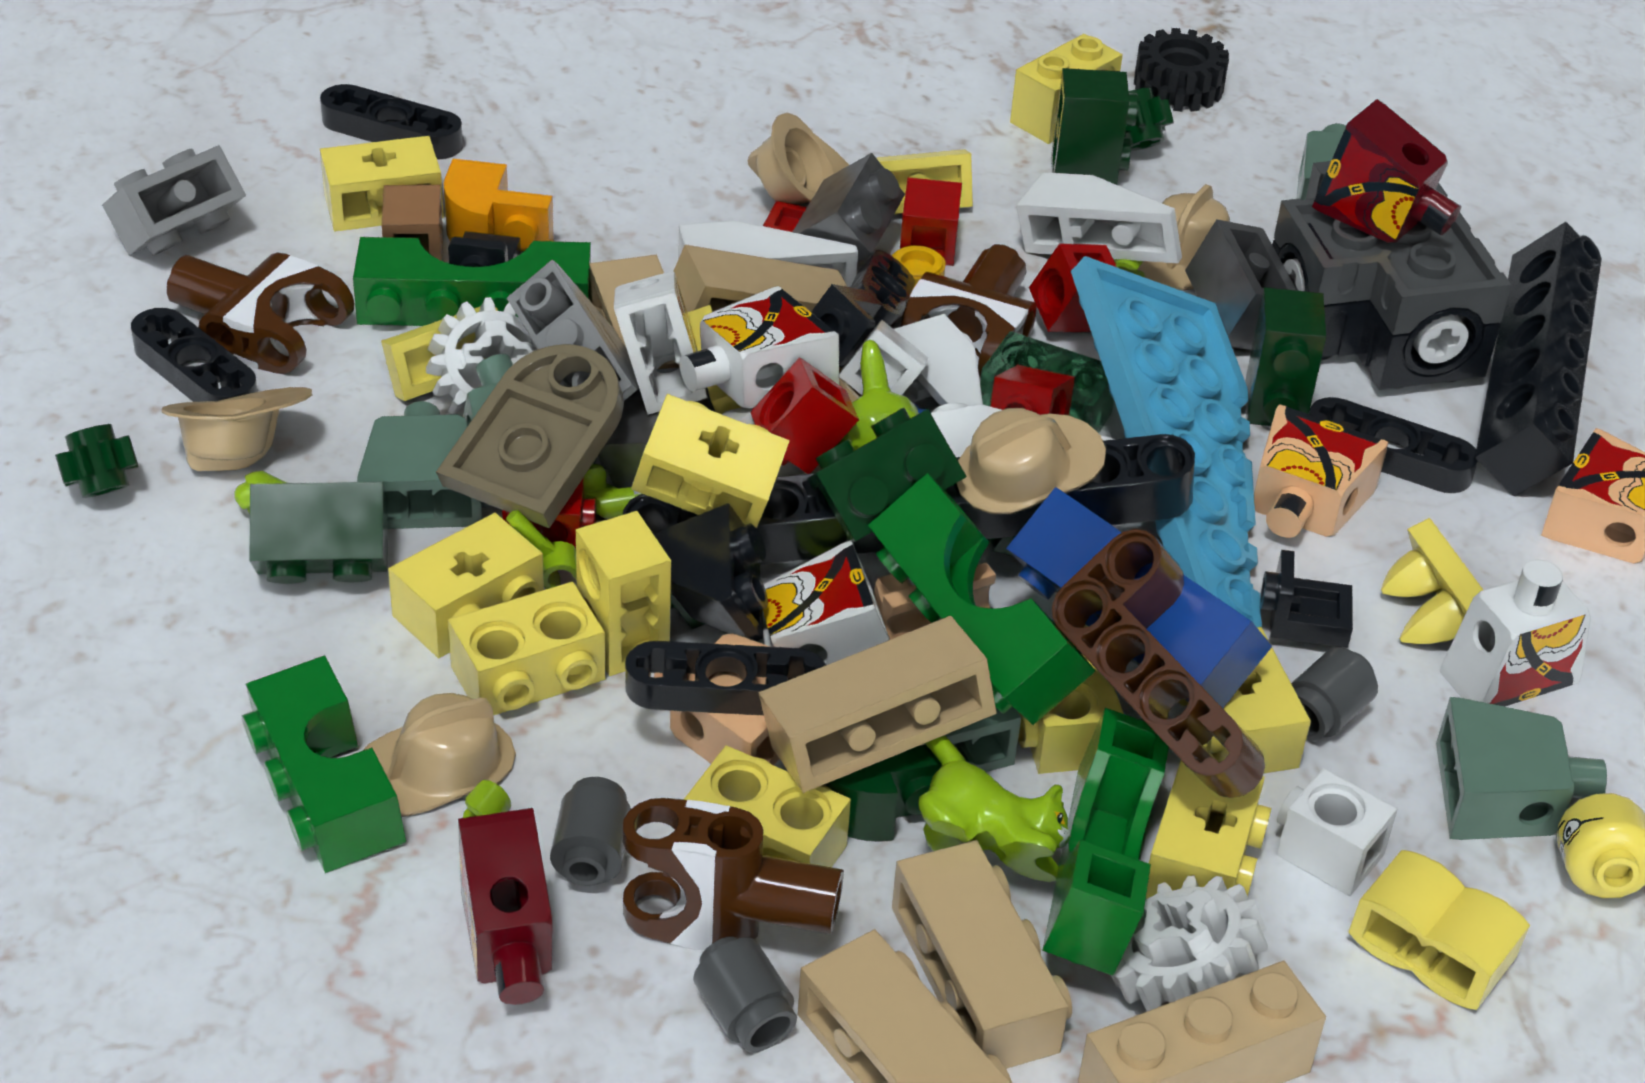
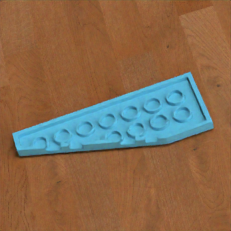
M1084 256L1071 270V274L1079 295V303L1084 310L1094 339V347L1099 354L1109 384V392L1114 398L1124 428L1125 438L1159 434L1175 435L1186 440L1195 452L1193 502L1189 509L1178 517L1155 520L1157 534L1162 540L1164 548L1176 560L1185 576L1251 620L1256 627H1262L1260 592L1253 589V584L1250 582V571L1258 564L1257 547L1248 543V531L1256 525L1252 461L1245 458V453H1243V442L1250 437V421L1241 417V408L1248 402V388L1217 306L1214 302Z

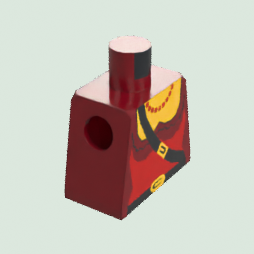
M1378 99L1347 123L1312 205L1317 211L1387 243H1396L1418 222L1442 236L1452 226L1461 210V205L1436 190L1448 164L1446 155Z
M533 808L459 818L461 895L476 979L478 982L485 984L496 982L500 1001L505 1004L519 1005L538 999L545 990L542 975L552 970L553 930Z

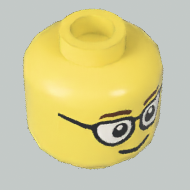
M1614 793L1593 794L1578 800L1564 812L1558 823L1557 844L1570 879L1586 894L1599 898H1621L1635 893L1645 886V813L1630 798Z

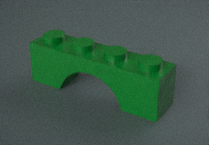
M360 237L353 274L357 325L425 326L442 320L447 314L450 316L456 315L462 303L468 302L473 308H477L482 305L485 298L489 297L492 298L498 311L503 312L509 303L507 297L551 260L555 261L590 301L589 263H591V242L533 241L523 253L504 263L484 267H465L449 264L435 258L424 249L418 238Z
M928 473L868 525L884 545L876 553L882 564L901 584L910 578L917 587L908 596L919 611L931 623L952 616L985 655L988 662L995 706L1001 713L1005 714L1014 707L1034 725L1096 671L1032 598L1004 608L976 606L973 595L974 575L978 562L989 541L957 502Z
M1105 708L1078 768L1068 818V829L1071 837L1068 844L1062 848L1042 949L1044 952L1067 959L1074 964L1084 965L1112 976L1144 913L1151 864L1138 859L1147 822L1165 774L1169 749L1167 744L1145 721Z

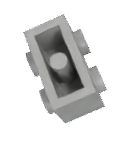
M220 145L197 155L192 148L187 149L165 160L162 163L164 169L147 175L145 169H141L114 183L117 192L103 203L102 206L129 255L147 247L152 256L159 254L182 242L183 239L179 233L196 226L199 233L203 234L230 220L226 211L243 199L246 194Z

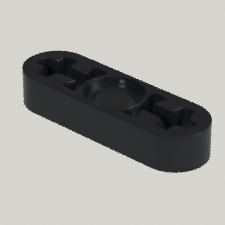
M351 84L331 86L320 95L322 122L326 128L370 142L430 136L437 159L453 157L463 148L462 121L452 112Z
M878 249L857 272L851 288L866 290L882 304V307L873 317L875 327L881 320L892 327L903 315L915 280L897 259L887 252Z
M153 308L139 313L132 320L131 332L134 351L137 357L193 402L219 401L258 392L254 371L178 311L169 308ZM192 360L208 361L207 363L198 366L181 365L182 363Z
M1322 398L1311 405L1309 415L1403 446V449L1387 447L1381 472L1443 493H1459L1470 487L1478 460L1475 458L1476 448L1468 441L1342 398Z
M649 641L634 647L626 657L625 690L632 702L646 709L764 715L758 692L826 666V664L814 652L801 648ZM728 671L740 675L744 680L734 686H719L712 683L708 678L717 672ZM651 673H663V676L654 678L651 677ZM687 673L695 674V681L687 680ZM757 677H766L765 684H757Z

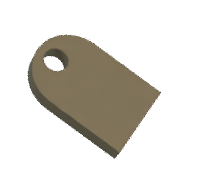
M571 344L544 347L519 359L500 379L437 469L436 473L442 486L509 513L519 510L529 521L550 528L620 422L624 400L614 368L598 352L587 347ZM583 371L590 373L587 380L580 385L574 387L560 385L561 381L573 372Z

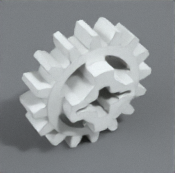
M491 297L484 299L479 312H476L468 302L462 303L456 314L457 319L447 314L438 328L441 334L433 335L427 350L436 356L430 358L426 366V373L441 376L433 389V393L435 396L450 394L453 397L448 410L449 413L456 414L465 407L467 393L475 388L482 387L476 373V366L484 358L496 354H507L514 364L525 355L538 350L520 319L515 316L516 313L510 303L506 305L503 312L496 311ZM475 332L476 338L473 343H464L461 349H456V345L461 339Z
M1194 875L1187 876L1181 889L1172 891L1166 882L1158 884L1157 894L1145 900L1144 913L1114 975H1111L1116 988L1120 987L1125 1000L1129 1004L1141 999L1146 1011H1150L1162 1006L1164 1002L1171 1003L1233 980L1238 973L1249 974L1257 971L1259 966L1254 954L1267 951L1268 944L1263 934L1266 927L1255 900L1248 899L1244 887L1240 884L1227 889L1223 878L1220 876H1215L1205 887H1199Z

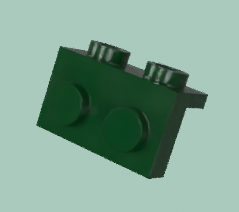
M902 408L871 426L877 437L876 439L856 450L848 439L815 458L821 470L808 477L807 480L813 490L819 487L846 536L852 543L873 532L868 525L926 473L944 490L967 477L928 409L910 418L906 409Z

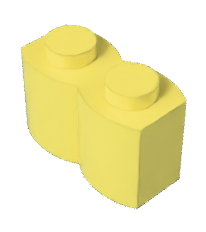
M1401 850L1359 900L1349 934L1358 944L1378 959L1392 966L1412 971L1421 982L1444 999L1459 1006L1477 1010L1517 958L1530 924L1504 900L1487 892L1465 887L1454 874L1439 862L1412 851Z

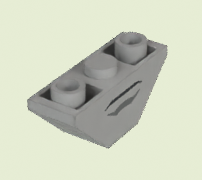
M551 260L507 297V300L538 349L561 344L579 345L592 349L605 357L614 368L623 393V400H626L638 390L633 367L622 340L609 322L555 261ZM583 371L573 372L567 375L560 385L565 387L580 385L587 380L590 373Z

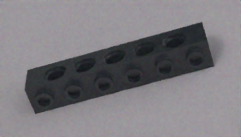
M1566 221L1513 254L1508 280L1512 285L1497 335L1475 458L1513 496L1568 467L1573 463L1602 258L1595 243L1585 235L1580 236Z

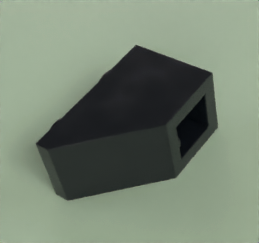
M727 503L659 531V543L671 559V593L689 616L729 634L734 633L753 641L763 639L762 609L767 608L768 597L761 580L760 562L766 559V551L763 540L755 526L751 523L745 525L730 504Z

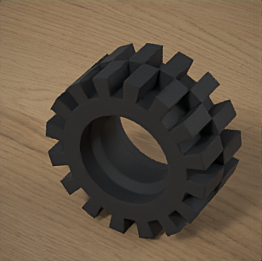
M1171 28V34H1167L1164 29L1157 30L1155 36L1148 34L1144 37V42L1140 41L1133 85H1135V89L1151 88L1154 97L1160 96L1161 100L1168 99L1169 104L1174 105L1173 111L1182 112L1183 106H1188L1191 112L1199 111L1200 104L1206 109L1213 106L1214 101L1219 102L1222 98L1229 64L1228 50H1223L1224 44L1220 41L1212 43L1213 37L1208 34L1198 37L1196 30L1189 29L1188 34H1182L1180 28Z

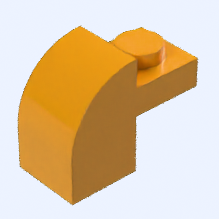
M452 159L444 179L446 232L449 241L453 237L463 238L465 231L519 237L521 251H525L533 241H554L553 196L508 191L507 164Z

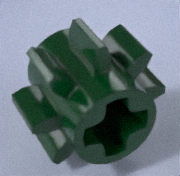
M1139 88L1129 91V93L1137 94L1138 96L1135 126H1126L1124 139H1130L1131 151L1142 150L1160 144L1165 140L1163 131L1166 130L1165 126L1174 124L1168 99L1161 100L1160 96L1154 97L1151 88Z
M103 424L78 430L65 436L69 451L55 455L65 487L79 484L82 498H89L111 493L129 486L126 470L139 467L129 435L116 438L112 424Z

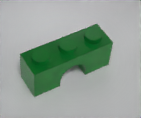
M320 656L246 683L252 712L241 715L242 722L254 753L259 754L267 751L271 760L265 761L263 764L276 800L278 802L288 798L291 800L294 808L287 810L286 814L299 849L304 851L313 847L324 872L328 873L405 843L406 837L397 795L373 748L371 747L346 757L331 758L358 747L348 699L326 656Z

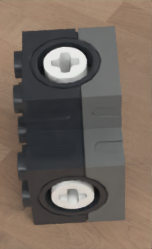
M1331 161L1313 163L1306 200H1301L1300 198L1281 200L1274 233L1275 240H1273L1272 245L1297 291L1324 293L1326 341L1321 360L1331 358L1333 355H1338V357L1358 355L1364 367L1369 368L1372 373L1371 378L1379 390L1486 377L1500 328L1499 322L1502 321L1512 284L1503 272H1499L1495 266V260L1480 239L1474 237L1470 225L1462 214L1459 213L1452 226L1442 236L1418 222L1396 243H1387L1325 215L1312 207ZM1438 183L1436 190L1447 197V193Z

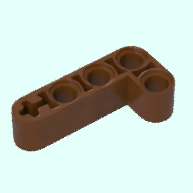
M1138 529L1122 532L1113 538L1062 586L1055 595L1052 604V618L1059 630L1207 787L1223 797L1235 798L1244 796L1255 789L1263 777L1265 769L1263 753L1232 717L1147 630L1181 595L1184 586L1183 571L1157 538L1149 532ZM1153 563L1146 575L1134 580L1135 575L1142 567ZM1102 610L1101 616L1095 623L1089 627H1084L1092 614ZM1140 654H1145L1139 667L1125 673L1127 665L1133 658ZM1189 698L1188 705L1183 713L1176 718L1167 720L1169 711L1174 704ZM1213 736L1229 752L1228 756L1221 762L1203 746Z

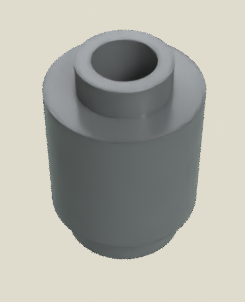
M1342 647L1329 649L1291 683L1311 720L1306 739L1310 741H1317L1322 737L1336 735L1372 702L1378 693L1377 679L1369 661L1361 654Z
M586 777L577 781L572 789L562 798L550 852V861L559 874L575 884L592 886L608 882L615 878L622 868L625 852L623 845V819L631 807L627 801L626 792L619 784L603 777Z
M725 937L717 940L705 949L699 959L700 964L694 972L693 981L728 1038L733 1042L741 1043L748 1052H760L782 1041L793 1030L797 1022V1016L792 1009L794 997L759 943L755 939L748 937L738 939L736 937Z

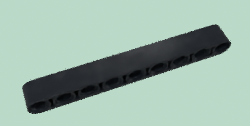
M1169 434L1103 441L1106 448L1104 467L1096 478L1079 489L1066 493L1111 525L1178 517L1186 512L1193 502L1195 452L1186 440ZM815 473L776 478L769 500L756 528L763 540L766 551V559L760 562V565L813 559L849 541L819 487L813 490L807 478ZM957 484L945 489L986 539L1016 536L1043 503L1041 502L1031 508L1013 514H989L973 508L960 495ZM640 494L630 500L623 510V515L638 511L658 542L659 531L698 516L695 513L645 494ZM873 532L853 542L857 554L877 552L884 547Z

